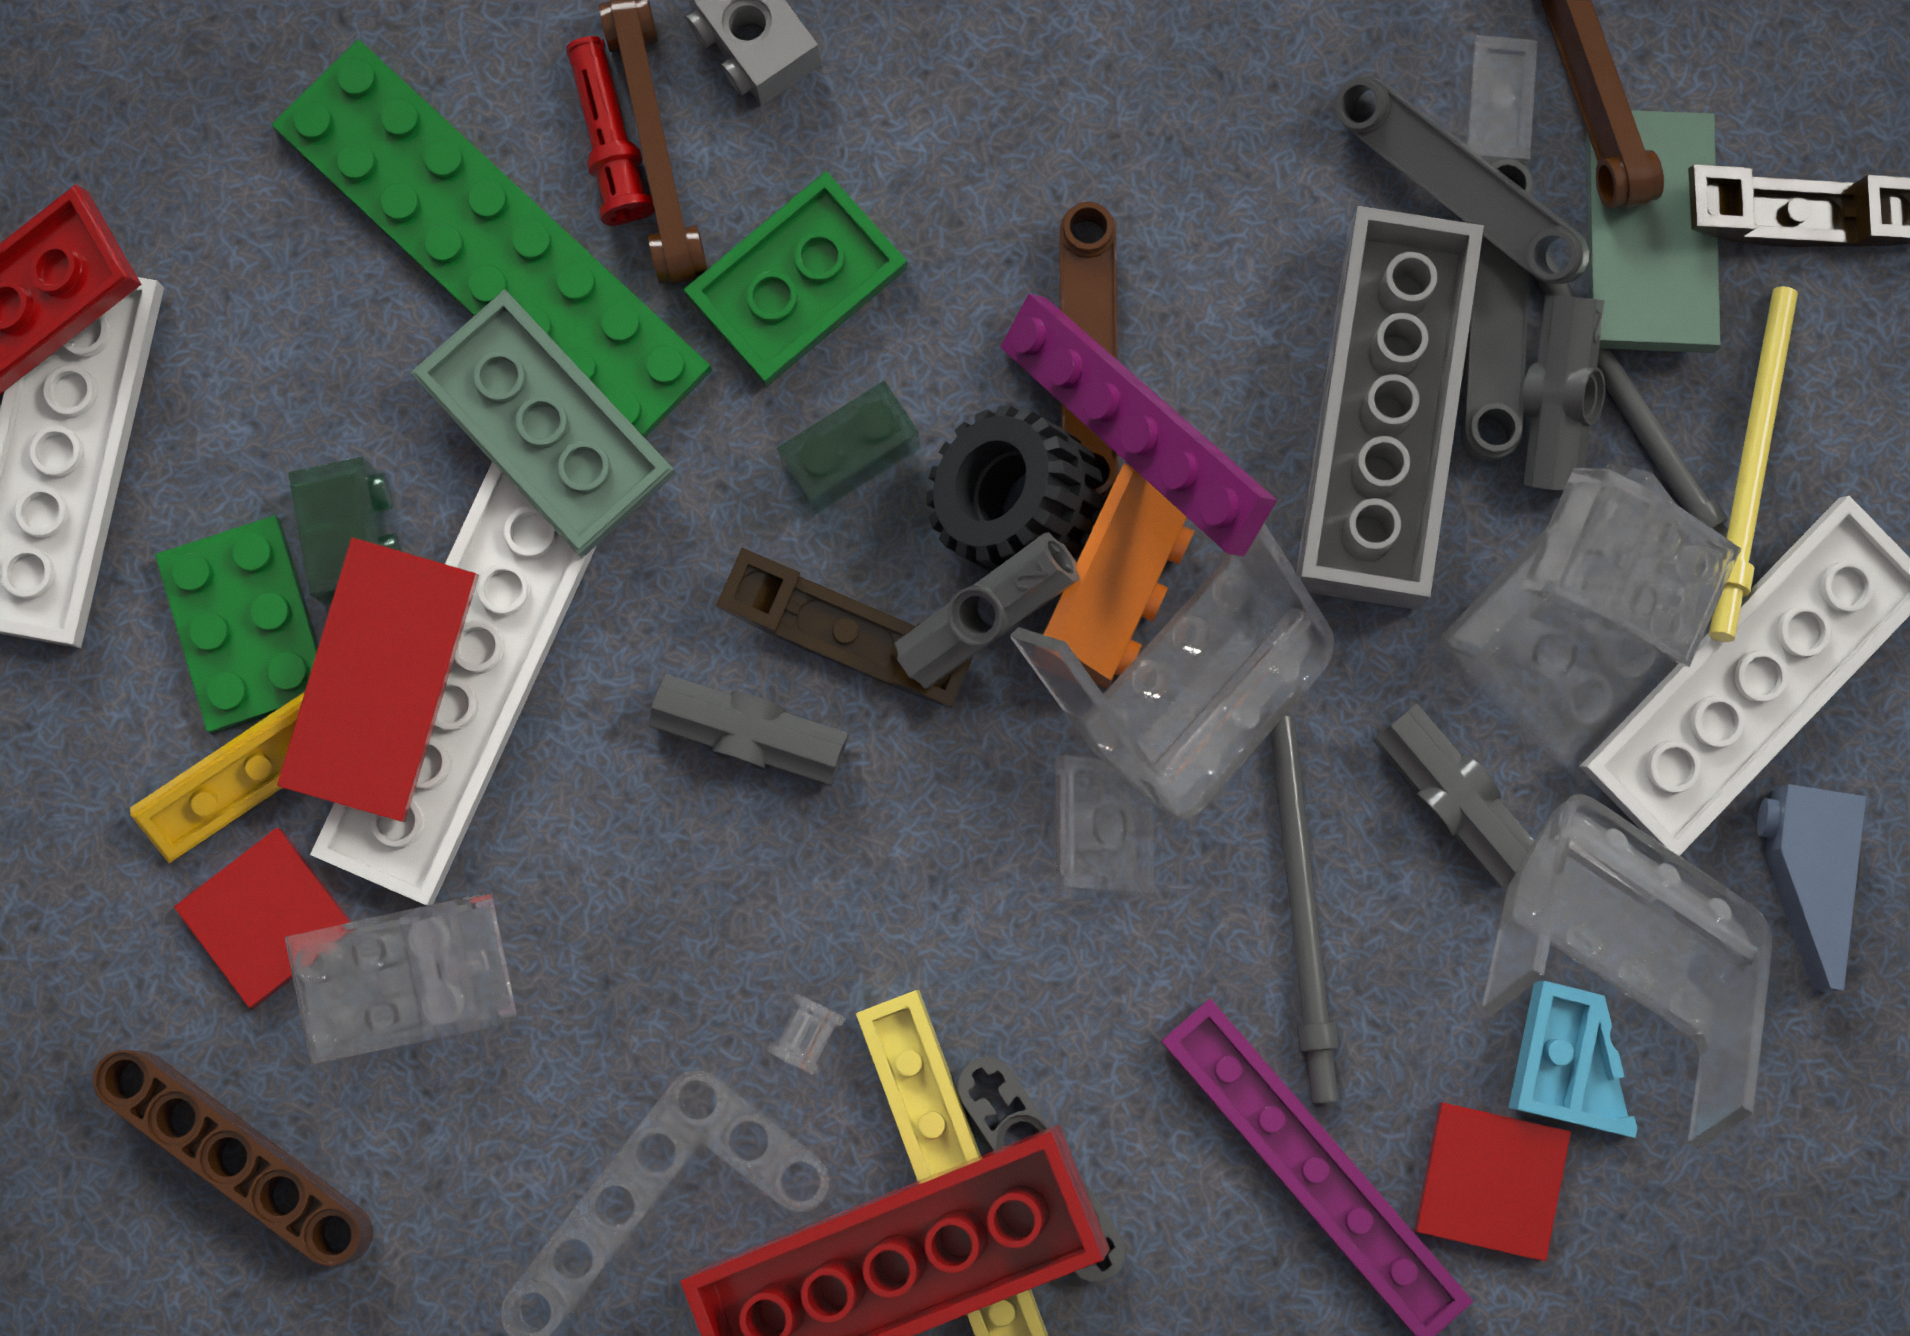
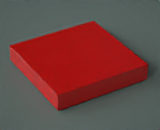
M278 827L174 906L228 981L251 1009L258 1007L357 930L356 926L285 832Z
M1439 1102L1414 1231L1546 1261L1571 1131Z

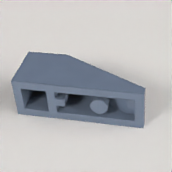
M1787 784L1772 790L1771 799L1764 798L1761 802L1757 817V834L1760 837H1766L1764 854L1813 991L1823 993L1844 991L1866 796Z

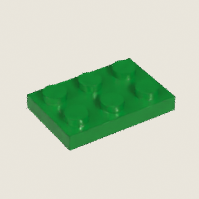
M825 171L684 289V292L691 303L761 382L768 387L908 269V262L831 175Z
M273 515L155 554L208 733L213 735L265 718L305 692L319 645L279 517Z

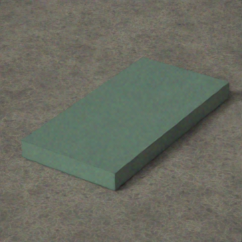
M1631 110L1645 150H1653L1660 159L1664 174V189L1658 200L1650 201L1644 206L1623 210L1606 208L1599 198L1595 178L1598 161L1586 130L1587 245L1590 251L1588 298L1605 300L1599 348L1715 353L1721 345L1718 238L1691 229L1688 168L1694 164L1716 166L1715 114Z
M505 289L411 372V375L581 558L585 557L676 475L674 469Z

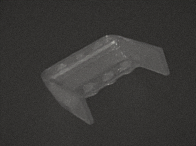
M1265 523L1244 557L1227 554L1223 550V557L1217 569L1104 694H1102L1066 642L1020 627L1010 635L1012 641L1091 750L1157 808L1179 817L1194 816L1206 807L1326 669L1334 651V635L1330 625Z
M1583 794L1572 795L1552 811L1508 886L1482 1009L1494 1015L1544 976L1550 944L1575 962L1591 970L1621 990L1628 997L1635 999L1674 1025L1678 1030L1688 1034L1696 1043L1700 1057L1688 1143L1700 1149L1753 1114L1773 947V936L1770 926L1760 911L1752 904L1597 800Z

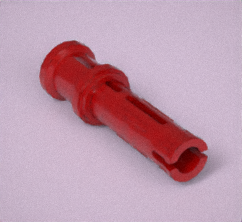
M598 36L581 37L566 46V54L572 67L580 106L592 151L588 154L587 168L589 174L596 177L603 205L599 208L600 220L605 225L617 226L645 219L654 212L651 196L645 195L638 168L643 160L641 151L634 143L628 141L618 95L605 51V41L603 39L600 40Z

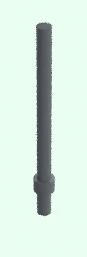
M1546 251L1548 267L1555 273L1561 272L1548 251ZM1533 275L1545 295L1577 297L1568 283H1546ZM1599 348L1597 368L1604 375L1606 390L1687 515L1682 519L1695 540L1702 537L1715 559H1722L1728 533L1724 523L1729 520L1715 498L1710 501L1708 500L1612 350Z
M1278 716L1270 718L1269 723L1303 1025L1297 1026L1300 1052H1307L1312 1104L1338 1101L1332 1049H1338L1339 1044L1336 1022H1329L1295 716Z

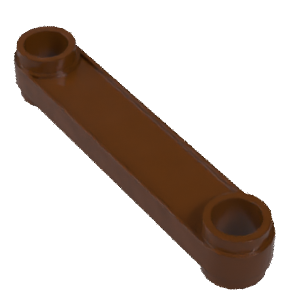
M610 0L599 3V11L608 49L610 52L621 51L659 233L648 235L658 283L671 282L673 285L695 280L696 276L703 274L707 270L698 226L685 227L682 221L646 53L647 44L658 42L649 0Z
M1541 0L1598 161L1595 178L1598 195L1602 204L1609 209L1618 208L1623 210L1644 206L1650 201L1658 200L1664 189L1662 165L1658 155L1653 150H1645L1592 1Z
M1089 201L1082 202L1069 209L1061 221L1059 233L1060 310L1118 360L1115 222L1109 211L1102 205ZM1089 221L1099 225L1104 231V236L1095 243L1087 244L1075 239L1071 230L1078 223ZM1061 403V428L1081 440V444L1090 449L1096 458L1094 463L1102 467L1107 474L1108 480L1100 488L1095 489V492L1103 496V504L1119 474V455Z

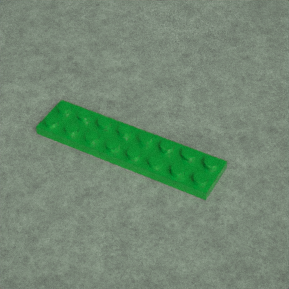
M359 39L271 124L280 136L470 314L475 316L505 289L644 438L712 371L711 365Z

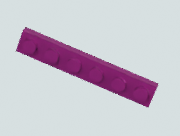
M1028 294L1000 348L1227 554L1244 557L1278 500L1046 297Z
M1211 998L1205 1001L1160 1041L1414 1336H1436L1474 1302Z

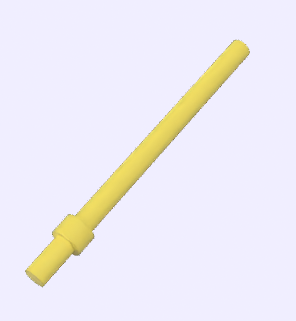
M1782 286L1772 290L1723 558L1717 560L1714 566L1711 589L1716 592L1709 637L1721 642H1732L1735 640L1742 598L1750 594L1755 568L1749 563L1798 297V292L1790 287Z

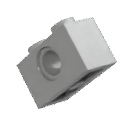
M689 0L692 13L686 16L689 26L705 48L715 43L723 53L727 61L721 64L722 70L731 85L741 96L750 91L762 106L821 66L817 42L785 0ZM747 24H757L764 28L763 33L754 40L745 41L734 36L740 27Z

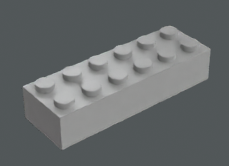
M1357 206L1347 232L1293 590L1419 610L1430 598L1484 225Z

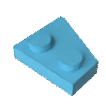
M1534 981L1509 1109L1636 1138L1637 1125L1635 1117L1628 1116L1619 1081V1078L1625 1076L1619 1052L1614 1048L1610 1039L1612 1023L1604 995L1548 981Z

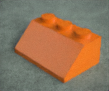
M1123 463L1077 561L1076 569L1080 580L1063 591L1042 636L1039 657L1109 689L1115 674L1125 679L1128 678L1142 647V644L1131 639L1141 618L1151 622L1154 621L1169 588L1158 583L1168 561L1180 565L1195 532L1184 526L1187 517L1129 464Z

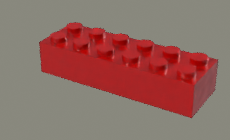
M1058 1124L703 1267L682 1279L680 1283L701 1336H914L1104 1260L1110 1248L1061 1127Z

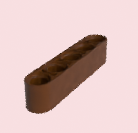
M117 1050L107 1054L99 1061L94 1071L93 1086L96 1095L105 1105L309 1259L324 1266H336L358 1259L368 1250L372 1241L373 1227L369 1216L359 1206L159 1056L149 1051ZM135 1062L142 1069L144 1080L140 1091L135 1096L130 1097L123 1091L121 1075L130 1063ZM183 1100L189 1102L195 1112V1123L191 1131L184 1136L177 1133L171 1122L175 1106ZM234 1138L245 1146L247 1152V1162L244 1168L236 1175L230 1173L225 1168L222 1160L226 1144ZM283 1177L291 1179L297 1185L299 1191V1201L295 1209L289 1214L281 1211L275 1205L273 1199L274 1188ZM334 1216L343 1218L349 1224L352 1232L351 1241L343 1252L331 1249L325 1239V1227Z

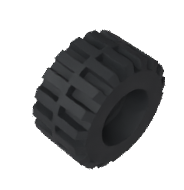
M1011 405L999 406L996 414L986 409L975 414V423L973 425L964 421L954 430L957 435L956 439L951 444L946 441L938 452L943 455L939 466L932 465L928 478L934 481V488L926 492V505L935 509L928 518L932 529L941 533L939 537L940 542L946 548L954 551L956 555L990 572L1044 533H1050L1054 539L1064 544L1072 557L1075 558L1084 548L1079 542L1085 533L1091 534L1096 523L1091 520L1093 511L1101 510L1103 496L1095 492V488L1103 483L1101 471L1092 466L1096 458L1091 450L1081 444L1082 441L1072 434L1023 407L1018 410ZM1026 473L1025 485L1021 496L1015 505L1003 515L1004 503L1008 492L1014 483Z

